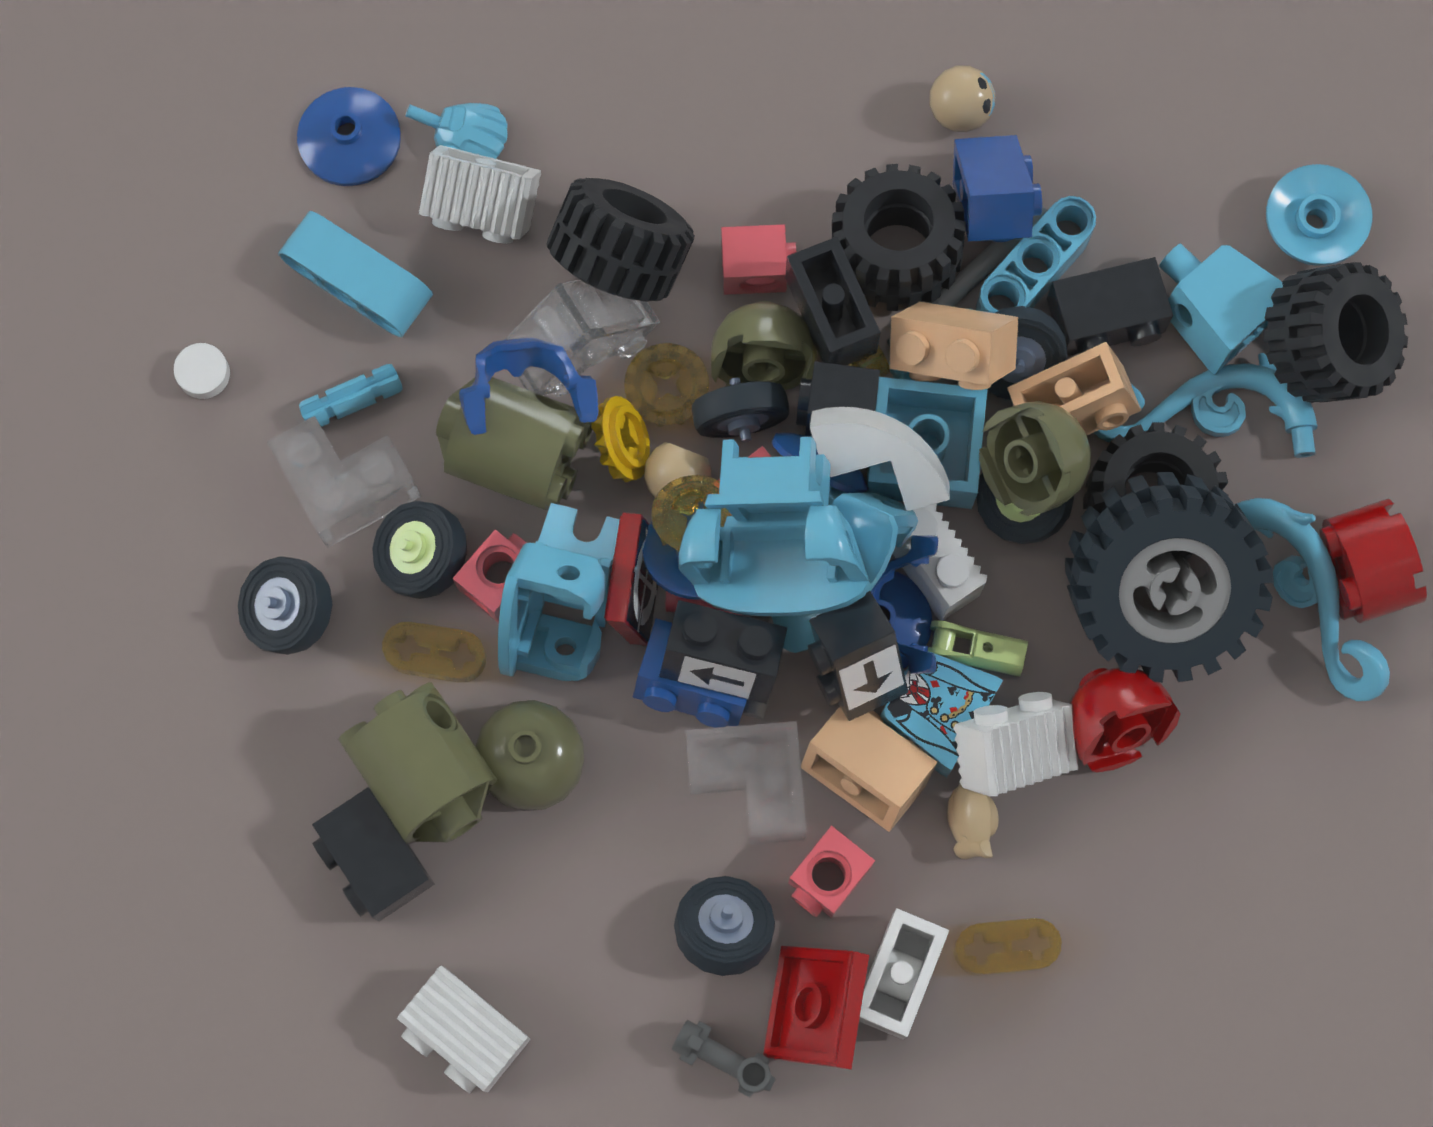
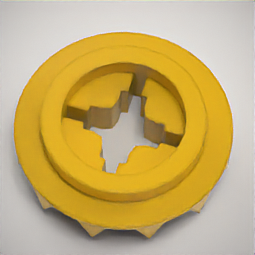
M621 396L606 398L603 403L598 405L597 420L591 423V428L596 434L594 446L598 447L601 454L600 463L608 466L609 473L613 479H622L624 482L637 480L644 475L646 460L650 455V440L646 425L639 412L627 399Z

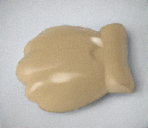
M959 784L953 790L948 800L947 811L949 827L957 841L953 848L955 855L965 860L973 857L992 858L989 840L995 834L998 827L999 818L996 805L989 796L965 789Z

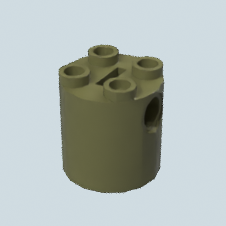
M492 377L488 382L490 385V398H486L485 401L487 432L474 435L471 434L465 422L459 391L471 387L475 382V378L447 399L436 428V436L438 437L444 459V473L544 510H549L551 503L559 505L562 498L568 499L578 472L577 469L571 468L570 465L578 449H585L593 430L591 428L592 422H580L575 407Z
M432 682L418 687L407 697L402 690L393 692L374 706L378 716L368 723L364 721L354 725L339 737V742L406 844L412 842L447 843L462 836L483 819L481 811L485 797L490 793L492 786L498 780Z

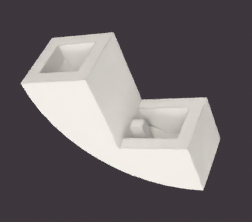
M831 407L812 411L810 430L816 442L818 455L824 454L831 464L830 477L891 461L906 511L950 500V482L939 458L922 437L905 424L883 413L857 407Z

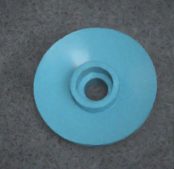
M1305 165L1290 171L1277 182L1267 201L1266 222L1273 240L1288 256L1309 265H1333L1350 258L1362 247L1372 226V207L1364 188L1347 172L1329 165ZM1309 215L1318 216L1323 222V227L1319 229L1312 227L1307 223L1306 217Z

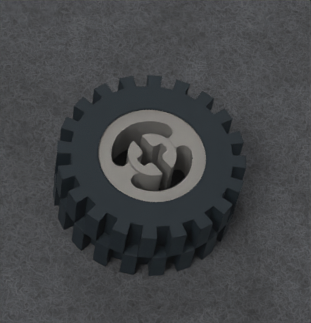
M1157 472V486L1149 487L1143 475L1128 479L1132 492L1122 497L1119 496L1114 486L1103 493L1101 496L1107 508L1101 513L1092 506L1087 508L1081 516L1087 531L1083 534L1073 530L1068 544L1074 558H1065V574L1070 585H1067L1070 599L1089 641L1093 640L1098 653L1109 662L1115 657L1119 669L1127 673H1136L1139 665H1141L1143 671L1154 682L1163 683L1165 670H1172L1178 682L1193 680L1191 667L1202 664L1208 675L1221 670L1222 668L1216 657L1225 651L1236 660L1246 651L1240 640L1244 632L1257 638L1264 625L1255 610L1260 609L1270 612L1273 597L1265 583H1274L1273 568L1265 558L1269 554L1262 540L1237 503L1234 505L1227 493L1216 485L1209 491L1202 478L1187 474L1185 484L1180 485L1173 472ZM1171 551H1187L1204 559L1207 568L1205 575L1197 578L1187 559L1180 554L1176 561ZM1177 575H1178L1180 579H1179L1178 582L1176 583V582H1174V580L1176 579V577H1177ZM1163 581L1167 582V583L1165 584L1164 588L1162 589V587H1161L1162 582H1163ZM1139 586H1144L1153 605L1160 610L1164 603L1169 612H1155L1140 606L1134 601V590Z

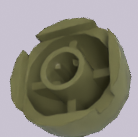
M759 301L744 305L729 313L713 337L711 347L712 379L716 383L717 378L726 382V386H730L729 380L732 378H740L741 383L756 381L774 382L781 384L784 390L792 389L799 385L800 392L801 378L812 379L814 363L817 361V349L802 315L784 305L770 301Z
M1041 401L1027 402L999 410L986 422L983 432L989 430L987 446L979 449V461L987 485L996 499L1002 504L1008 505L1013 503L1018 508L1023 509L1019 513L1029 516L1059 507L1081 489L1090 469L1091 450L1085 431L1077 419L1065 409Z
M537 700L512 702L495 711L482 726L475 746L498 780L491 787L490 794L503 805L515 809L544 810L563 801L579 783L584 764L583 740L573 720L556 706Z

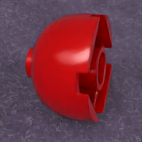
M1107 668L1095 669L1082 678L1079 683L1080 687L1069 702V704H1072L1076 753L1084 766L1088 764L1091 771L1094 772L1115 770L1140 759L1143 756L1135 748L1145 744L1151 738H1153L1157 746L1160 745L1175 729L1180 717L1178 708L1160 682H1154L1144 671L1137 669L1136 673L1123 672L1119 668H1111L1109 670Z

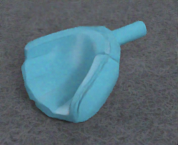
M482 103L457 104L445 107L441 116L409 104L406 111V117L436 129L434 141L437 147L443 145L496 159L504 149V144L507 141L508 124L506 118L501 114L499 108L493 105Z

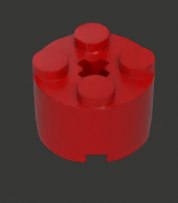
M1390 499L1375 502L1325 519L1322 522V528L1319 530L1320 537L1328 549L1335 567L1339 585V615L1342 620L1354 617L1357 622L1363 623L1426 601V586L1416 589L1413 577L1414 574L1423 572L1416 544L1402 514L1389 515L1388 511L1394 504Z

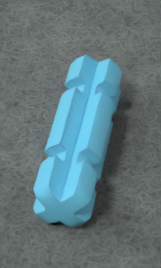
M385 364L372 370L373 375L368 378L364 374L326 390L327 396L319 398L317 394L301 401L299 409L310 430L318 429L329 424V418L335 415L337 419H341L377 403L375 398L381 395L386 399L400 393L403 389L402 383L392 364Z

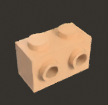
M918 302L891 316L889 369L909 372V377L917 381H936L946 378L957 380L958 385L964 389L983 390L990 388L991 384L1016 369L1018 317Z
M1107 342L1007 387L1014 406L1035 401L1059 406L1077 419L1086 436L1098 430L1117 428L1124 424L1129 416L1141 411L1125 368Z
M839 707L810 741L800 768L890 832L926 787L937 761L927 755L912 741L905 739L885 725L881 717L873 710L848 721L843 710Z

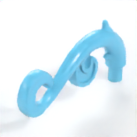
M1265 353L1258 354L1259 365L1250 363L1228 364L1215 375L1207 370L1186 381L1135 424L1119 426L1111 430H1098L1094 434L1098 438L1110 443L1119 434L1125 437L1131 427L1141 424L1143 430L1147 431L1152 422H1165L1191 404L1194 423L1203 433L1214 437H1227L1237 432L1246 418L1245 404L1240 397L1230 393L1226 397L1225 406L1218 407L1213 403L1212 396L1222 390L1239 388L1256 391L1265 395L1276 405L1269 406V411L1284 420L1286 433L1292 435L1294 457L1305 458L1316 454L1313 430H1316L1318 426L1312 404L1303 401L1302 396L1294 397L1287 392V383L1280 384L1274 375L1276 367L1273 364L1269 365ZM1131 384L1142 410L1145 405V399L1141 392Z
M1254 498L1237 503L1254 530L1259 531L1268 538L1274 536L1273 532L1279 534L1301 555V557L1291 555L1274 566L1273 584L1280 597L1291 606L1305 608L1316 603L1318 604L1322 653L1329 680L1335 689L1345 697L1355 701H1371L1380 696L1387 688L1390 678L1387 660L1380 650L1362 640L1351 639L1343 644L1342 654L1352 655L1362 666V678H1356L1351 675L1339 660V586L1335 567L1328 549L1318 532L1310 525V523L1316 520L1315 516L1302 513L1288 505L1267 498ZM1306 566L1308 568L1309 580L1302 574Z

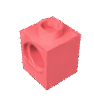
M785 224L721 227L724 295L786 292L787 256L797 251L796 242L786 243Z
M495 529L452 579L461 593L499 623L505 582L500 584L490 582L486 579L487 571L493 564L501 561L509 562L513 565L521 548L527 542L514 533L507 539Z
M831 825L790 876L788 883L796 889L791 898L815 917L823 911L832 918L872 868L875 860ZM823 862L834 863L843 873V884L833 891L822 890L813 881V869Z

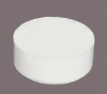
M196 343L184 348L179 353L174 363V376L186 394L198 399H208L224 390L230 378V367L218 348L207 343Z

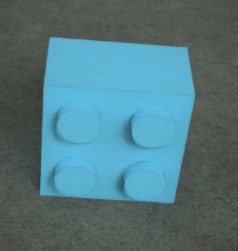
M879 377L875 411L900 421L921 436L935 452L945 469L950 482V500L936 504L939 506L972 509L978 493L980 473L979 449L982 448L987 389L969 390L961 388L959 385ZM891 461L869 466L867 472V487L869 489L867 493H877L896 501H903Z

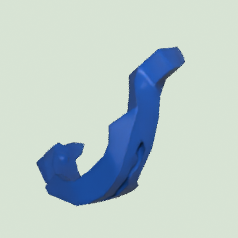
M537 338L500 340L492 342L476 354L475 382L471 387L461 389L459 397L464 419L471 434H484L487 432L485 401L486 398H490V385L488 382L494 373L505 369L513 377H519L530 366L543 368L555 375L566 387L580 422H594L597 420L599 412L596 380L591 376L578 375L566 351L560 345Z
M912 535L909 552L906 555L889 561L884 573L871 591L878 604L883 585L894 579L896 569L908 565L918 567L920 564H929V557L936 555L938 552V536ZM897 642L900 654L908 659L910 674H931L936 671V656L934 653L928 652V646H919L917 643L905 645Z

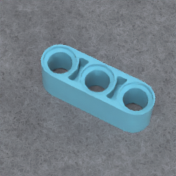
M1076 196L1064 197L1055 202L1033 226L1032 237L1023 238L985 280L979 293L976 310L990 313L999 311L989 303V298L995 295H1004L1010 298L1014 307L1025 306L1034 308L1050 290L1052 282L1059 280L1087 247L1096 225V214L1090 203ZM1063 220L1072 221L1080 227L1081 233L1067 235L1058 228L1057 223ZM1031 257L1038 258L1047 265L1048 270L1042 273L1031 272L1024 266L1023 260Z
M313 211L307 213L278 252L280 258L293 270L397 337L402 338L433 296L432 291L417 277Z

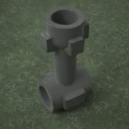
M689 1020L685 1022L672 1047L673 1051L681 1055L680 1060L691 1066L697 1058L736 1078L739 1082L738 1091L748 1097L763 1090L770 1092L776 1079L771 1075L768 1066L769 1058L760 1053H757L754 1057L745 1058L710 1039L709 1035L712 1027L701 1021L698 1024Z

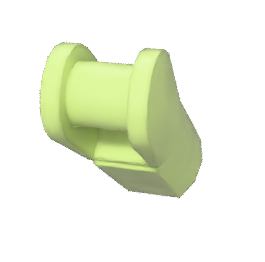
M931 621L930 629L935 632L932 646L928 648L929 652L967 666L1021 676L1028 641L984 632L947 621ZM956 637L971 640L968 654L953 651Z

